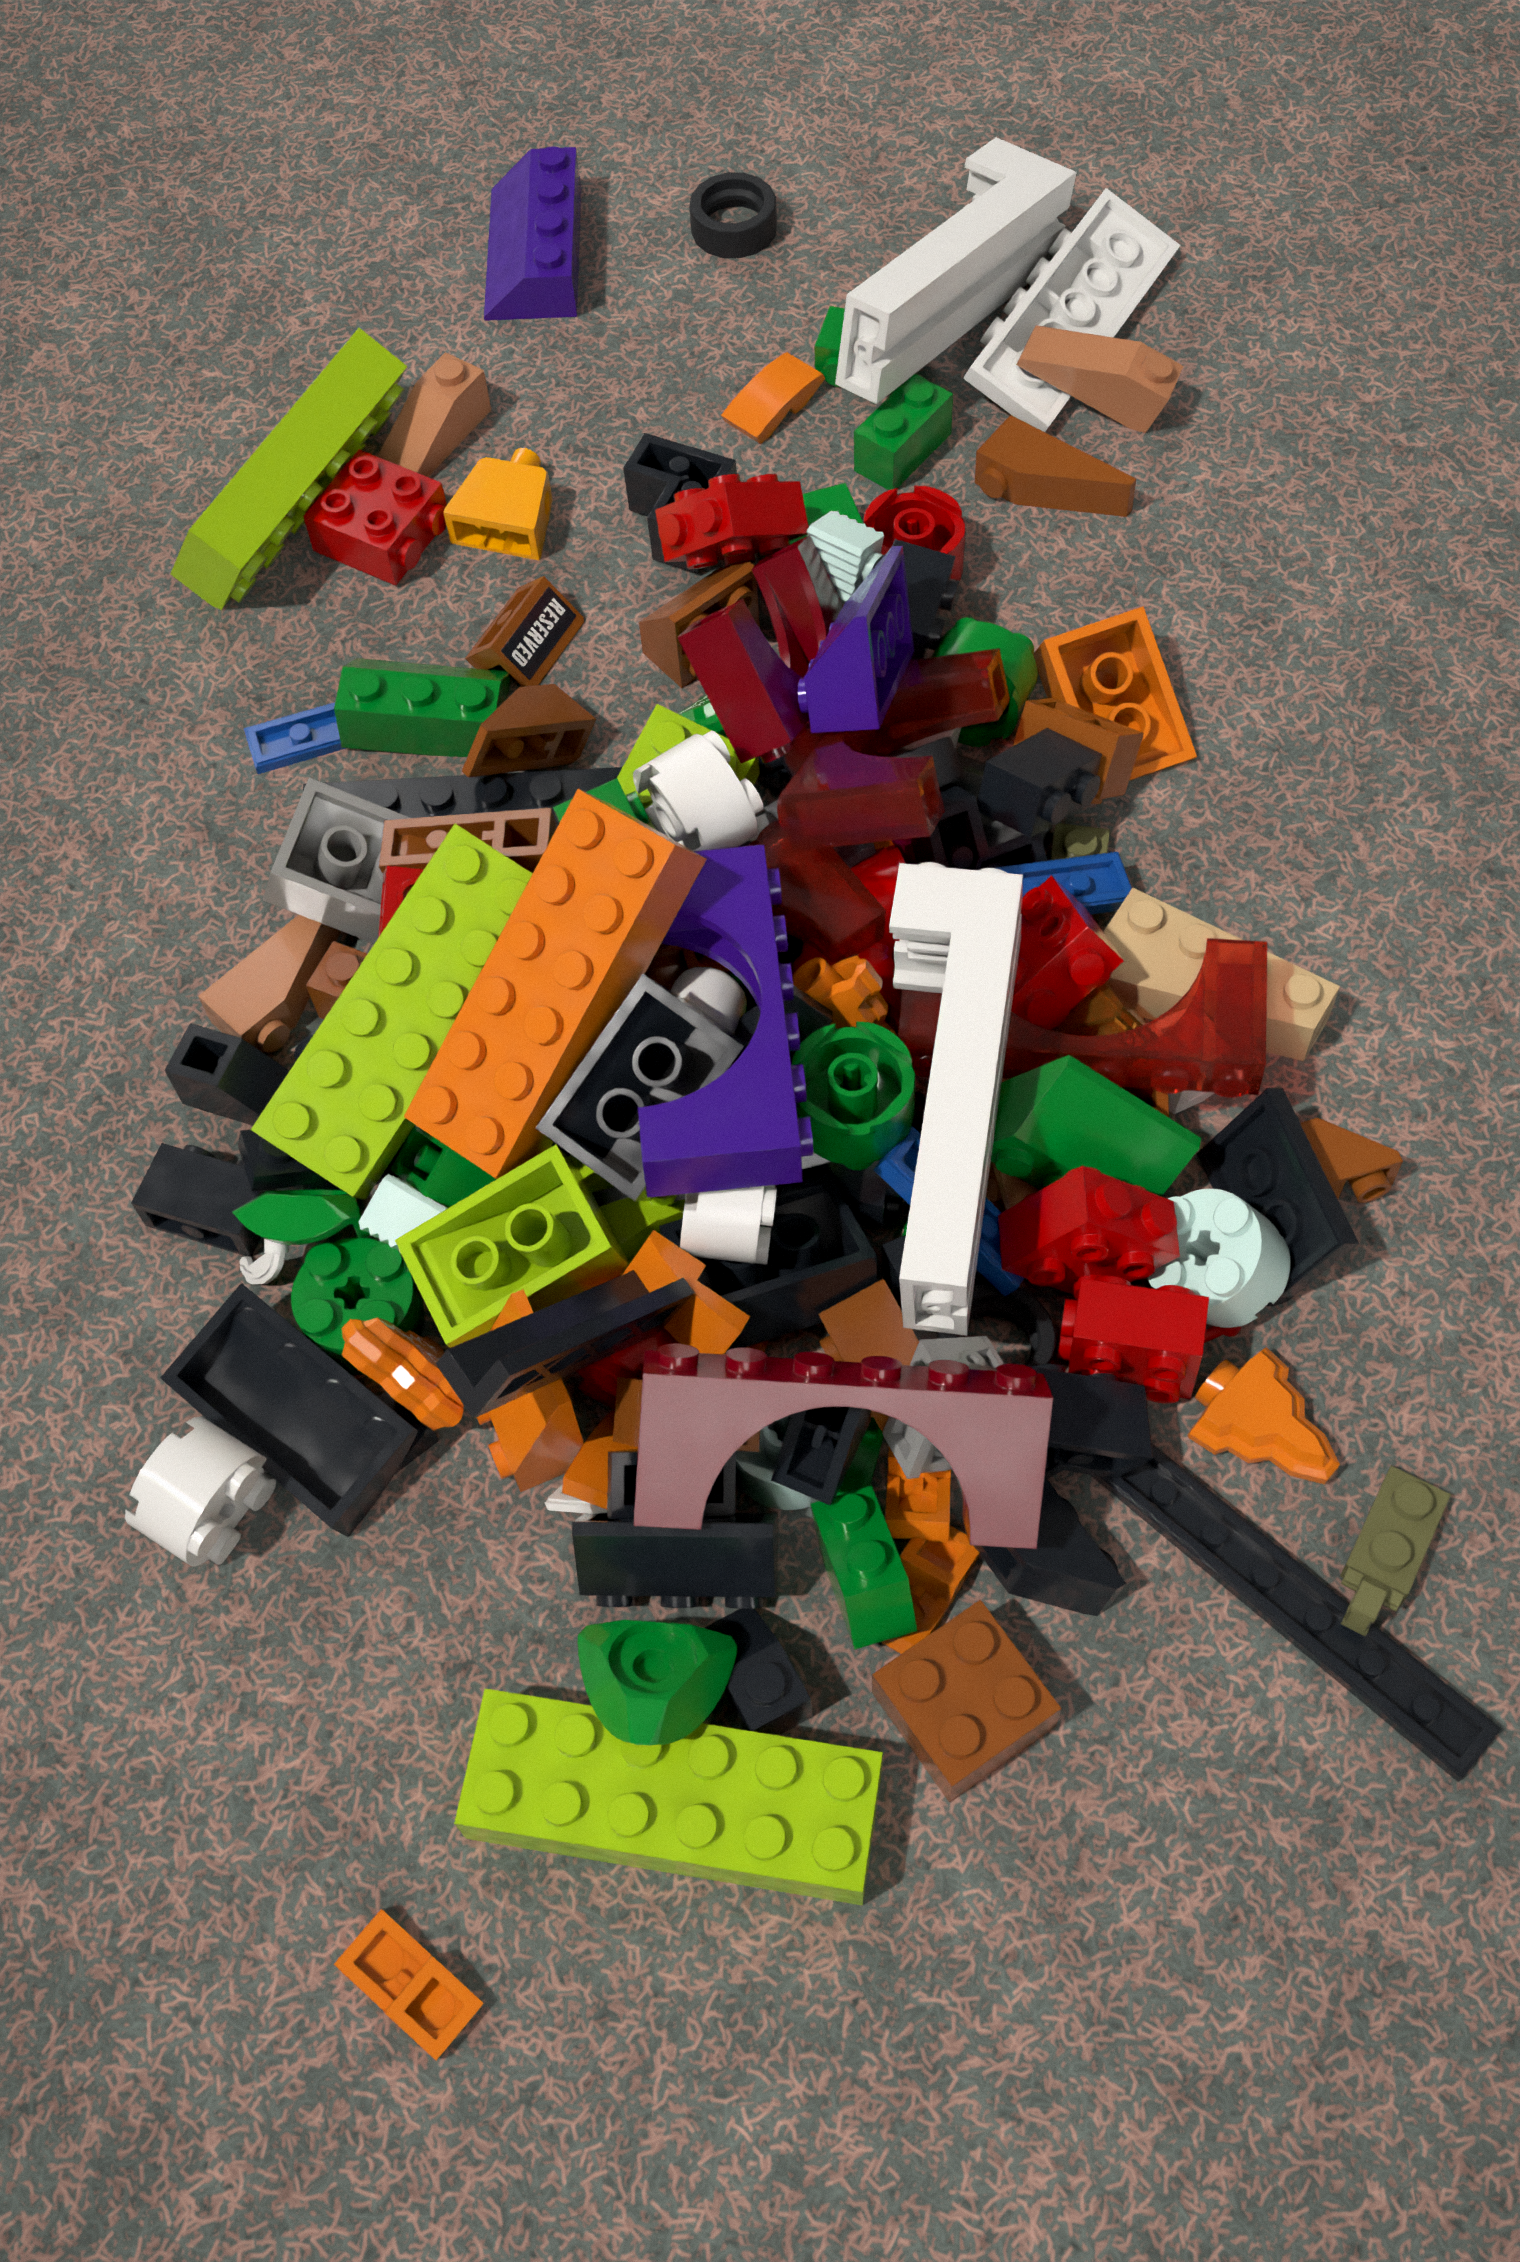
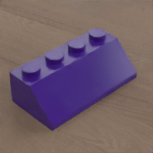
M551 146L530 149L491 189L484 321L577 317L581 181L576 147L559 148Z
M892 546L846 601L835 622L830 624L825 640H821L816 657L810 660L809 669L805 677L799 680V708L801 713H809L811 733L880 729L914 653L903 546Z

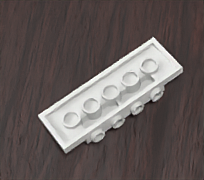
M1105 188L1074 231L1071 233L1064 228L1048 251L1053 256L1052 260L1049 262L1042 257L1025 281L1031 286L1030 289L1026 291L1019 287L1003 310L1008 315L1005 322L996 317L980 340L986 347L971 365L963 379L1012 416L1046 432L1071 395L1016 365L1034 327L1037 325L1115 337L1178 250L1180 244Z

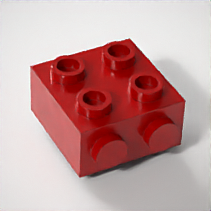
M358 449L303 515V519L314 552L396 586L407 571L417 565L422 552L434 537L440 535L445 530L444 510L447 503L441 482Z
M739 474L714 477L708 480V489L694 488L674 494L675 502L655 510L664 561H686L688 569L713 566L718 563V560H724L725 567L745 562L754 563L756 561L755 553L760 552V555H769L790 545L791 540L807 535L806 531L809 528L800 481H778L777 474L755 476L747 479V482H741Z
M1052 875L1039 887L1028 891L1022 898L1020 913L1022 914L1021 942L1010 1015L1036 1041L1051 1028L1061 1024L1071 1009L1093 989L1106 983L1113 971L1124 962L1089 911Z
M1081 1166L1068 1171L1064 1177L1038 1192L1027 1195L1023 1201L998 1215L1002 1270L1027 1278L1032 1284L1050 1286L1072 1294L1076 1299L1079 1298L1081 1278L1094 1280L1099 1276H1116L1132 1282L1151 1276L1155 1269L1180 1257L1174 1201L1151 1193L1144 1187L1131 1185L1103 1174L1100 1170L1092 1167Z
M1099 1276L1094 1280L1081 1278L1078 1300L1065 1299L1058 1359L1070 1360L1068 1373L1086 1376L1096 1373H1109L1116 1375L1121 1382L1144 1385L1146 1399L1152 1402L1169 1404L1179 1401V1398L1191 1399L1203 1357L1209 1297L1195 1295L1192 1290L1178 1285H1164L1158 1289L1132 1286L1129 1281L1116 1276Z

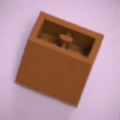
M750 562L716 569L639 622L643 654L680 688H684L695 679L699 680L677 638L693 622L743 599L760 629L757 580L752 572L754 565Z

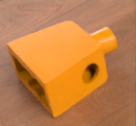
M518 448L514 451L510 461L489 457L479 459L444 510L451 544L540 560L553 499L548 472L540 467L541 460L535 452L527 448Z

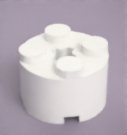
M711 730L703 736L694 734L633 772L637 793L639 794L648 788L653 800V805L646 808L645 811L654 828L692 851L739 847L757 835L758 824L755 814L763 810L762 800L753 784L746 778L739 781L728 764L731 760L729 751L715 731Z
M775 1185L686 1194L680 1248L693 1257L767 1264L771 1228L760 1227V1225H773L777 1188H775Z
M194 1417L186 1423L195 1429L183 1438L171 1433L149 1457L138 1474L129 1494L139 1501L136 1514L125 1510V1520L127 1524L190 1566H198L207 1560L221 1565L240 1541L241 1533L234 1529L249 1508L257 1511L264 1506L275 1489L276 1479L262 1468L267 1460L264 1456L207 1419Z

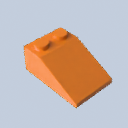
M1144 606L1045 639L1034 652L1033 656L1036 661L1037 670L1048 698L1057 699L1144 733L1129 781L1197 757Z
M524 1289L510 1295L491 1330L534 1313ZM562 1378L477 1417L479 1425L492 1421L499 1440L488 1444L489 1450L501 1479L514 1475L520 1492L565 1474L584 1444L572 1402Z

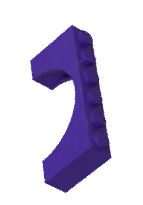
M764 845L694 851L707 860L661 943L698 952L729 969L743 982L752 994L759 1008L760 1018L756 1031L742 1055L717 1079L705 1087L676 1100L638 1108L642 1165L647 1197L803 1182L801 1157L813 1156L810 1117L797 1118L796 1103L807 1102L803 1064L791 1065L789 1051L800 1050L797 1013L785 1014L783 1001L794 1000L791 964L778 963L777 952L788 951L785 916H773L772 905L782 904L779 868L767 869Z

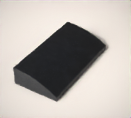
M243 1283L237 1287L160 1377L208 1421L264 1456L267 1460L262 1468L331 1529L347 1537L352 1534L383 1493L418 1433L417 1429Z

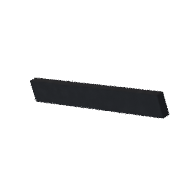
M1151 1443L1153 1458L1118 1478L1089 1474L1457 1782L1464 1777L1501 1730L1499 1726L1373 1623H1371L1366 1636L1342 1625L1341 1622L1349 1606L1345 1600L1153 1443Z

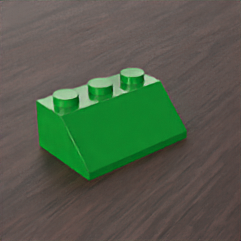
M356 658L342 667L334 706L341 747L429 756L468 757L480 725L508 698L511 675L507 671Z
M1067 1055L1001 1082L991 1162L1002 1173L1016 1176L1039 1190L1064 1177L1068 1171L1086 1166L1096 1168L1103 1174L1131 1185L1144 1187L1147 1191L1162 1197L1199 1150L1201 1137L1077 1059Z

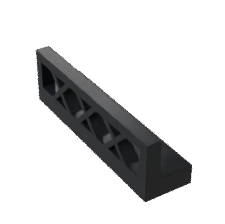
M634 1270L451 1347L445 1351L436 1362V1365L474 1419L658 1334L691 1298L694 1291L686 1280L681 1278L649 1292Z

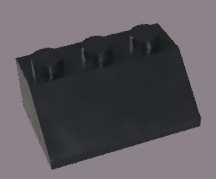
M642 974L538 1123L536 1129L633 1201H652L654 1197H647L642 1165L638 1108L673 1101L705 1087L728 1070L749 1044L700 1009L652 978Z
M830 1173L777 1189L773 1225H760V1227L771 1228L767 1264L695 1257L706 1265L697 1281L750 1316L742 1332L728 1350L749 1347L822 1323L818 1315L819 1313L877 1282V1255ZM683 1218L659 1226L660 1234L678 1247H680Z
M607 1512L597 1514L585 1513L572 1522V1538L579 1594L583 1596H596V1606L631 1607L635 1605V1596H661L660 1606L693 1608L699 1606V1597H725V1607L754 1609L764 1607V1597H776L778 1589V1513L735 1512V1516H707L702 1519L701 1530L633 1526L634 1518L609 1519L607 1518Z

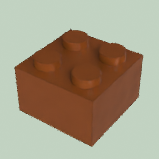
M981 1599L872 1674V1694L949 1803L1055 1728L1062 1709Z

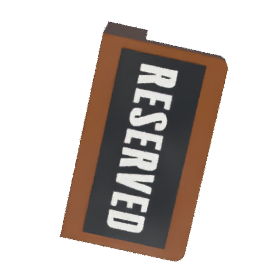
M542 576L517 588L465 659L476 669L488 670L500 664L521 687L539 685L584 623V617L545 576Z

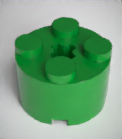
M968 617L959 619L941 638L938 647L931 656L917 683L916 700L922 714L926 709L934 720L955 714L964 717L957 742L965 745L981 747L989 745L992 739L1001 736L1005 739L1013 732L1023 712L1025 702L1029 700L1037 683L1038 670L1033 656L1034 645L1032 641L1023 634L1012 633L993 623L976 621Z
M856 1021V1027L836 1029V1024L822 1027L802 1042L800 1050L795 1052L792 1065L803 1064L807 1102L796 1103L797 1118L810 1117L813 1152L828 1161L843 1164L851 1170H863L870 1167L874 1161L882 1159L897 1143L901 1142L908 1135L912 1127L915 1105V1072L908 1048L898 1036L888 1029L874 1023Z
M358 1237L342 1239L333 1243H320L312 1247L307 1253L305 1263L294 1280L291 1292V1307L302 1333L351 1375L365 1374L342 1356L345 1341L341 1328L350 1319L368 1321L378 1317L389 1321L404 1332L411 1330L417 1335H421L425 1314L422 1298L399 1250L391 1248L389 1244L375 1239Z

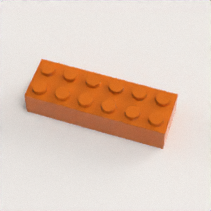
M577 789L407 1109L404 1118L495 1179L502 1177L549 1149L554 1141L537 1130L536 1126L641 975L645 974L707 859L614 805Z

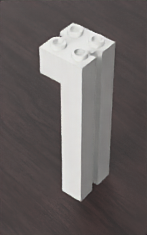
M997 137L967 157L965 168L970 171L966 190L976 194L973 196L972 202L847 294L835 384L875 404L879 403L1011 298L1019 287L1023 288L1028 284L1025 282L1040 259L1044 257L1050 262L1053 258L1048 251L1065 228V225L1060 223L1056 217L1070 206L1076 177L1075 171Z
M925 862L918 865L899 863L889 924V932L893 933V939H900V941H895L894 947L895 972L893 988L942 993L899 1277L903 1328L966 1336L968 1333L1021 942L1022 914L1020 913L1023 875L1010 874L996 868H984L978 871L947 868L933 862Z

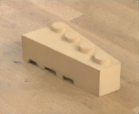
M1132 888L1104 930V934L1118 951L1124 962L1113 971L1106 983L1093 989L1078 1004L1091 1008L1095 1005L1119 1011L1123 1016L1139 1020L1146 1018L1154 1021H1163L1187 1011L1213 1036L1229 1039L1230 1043L1304 1061L1329 1020L1340 986Z

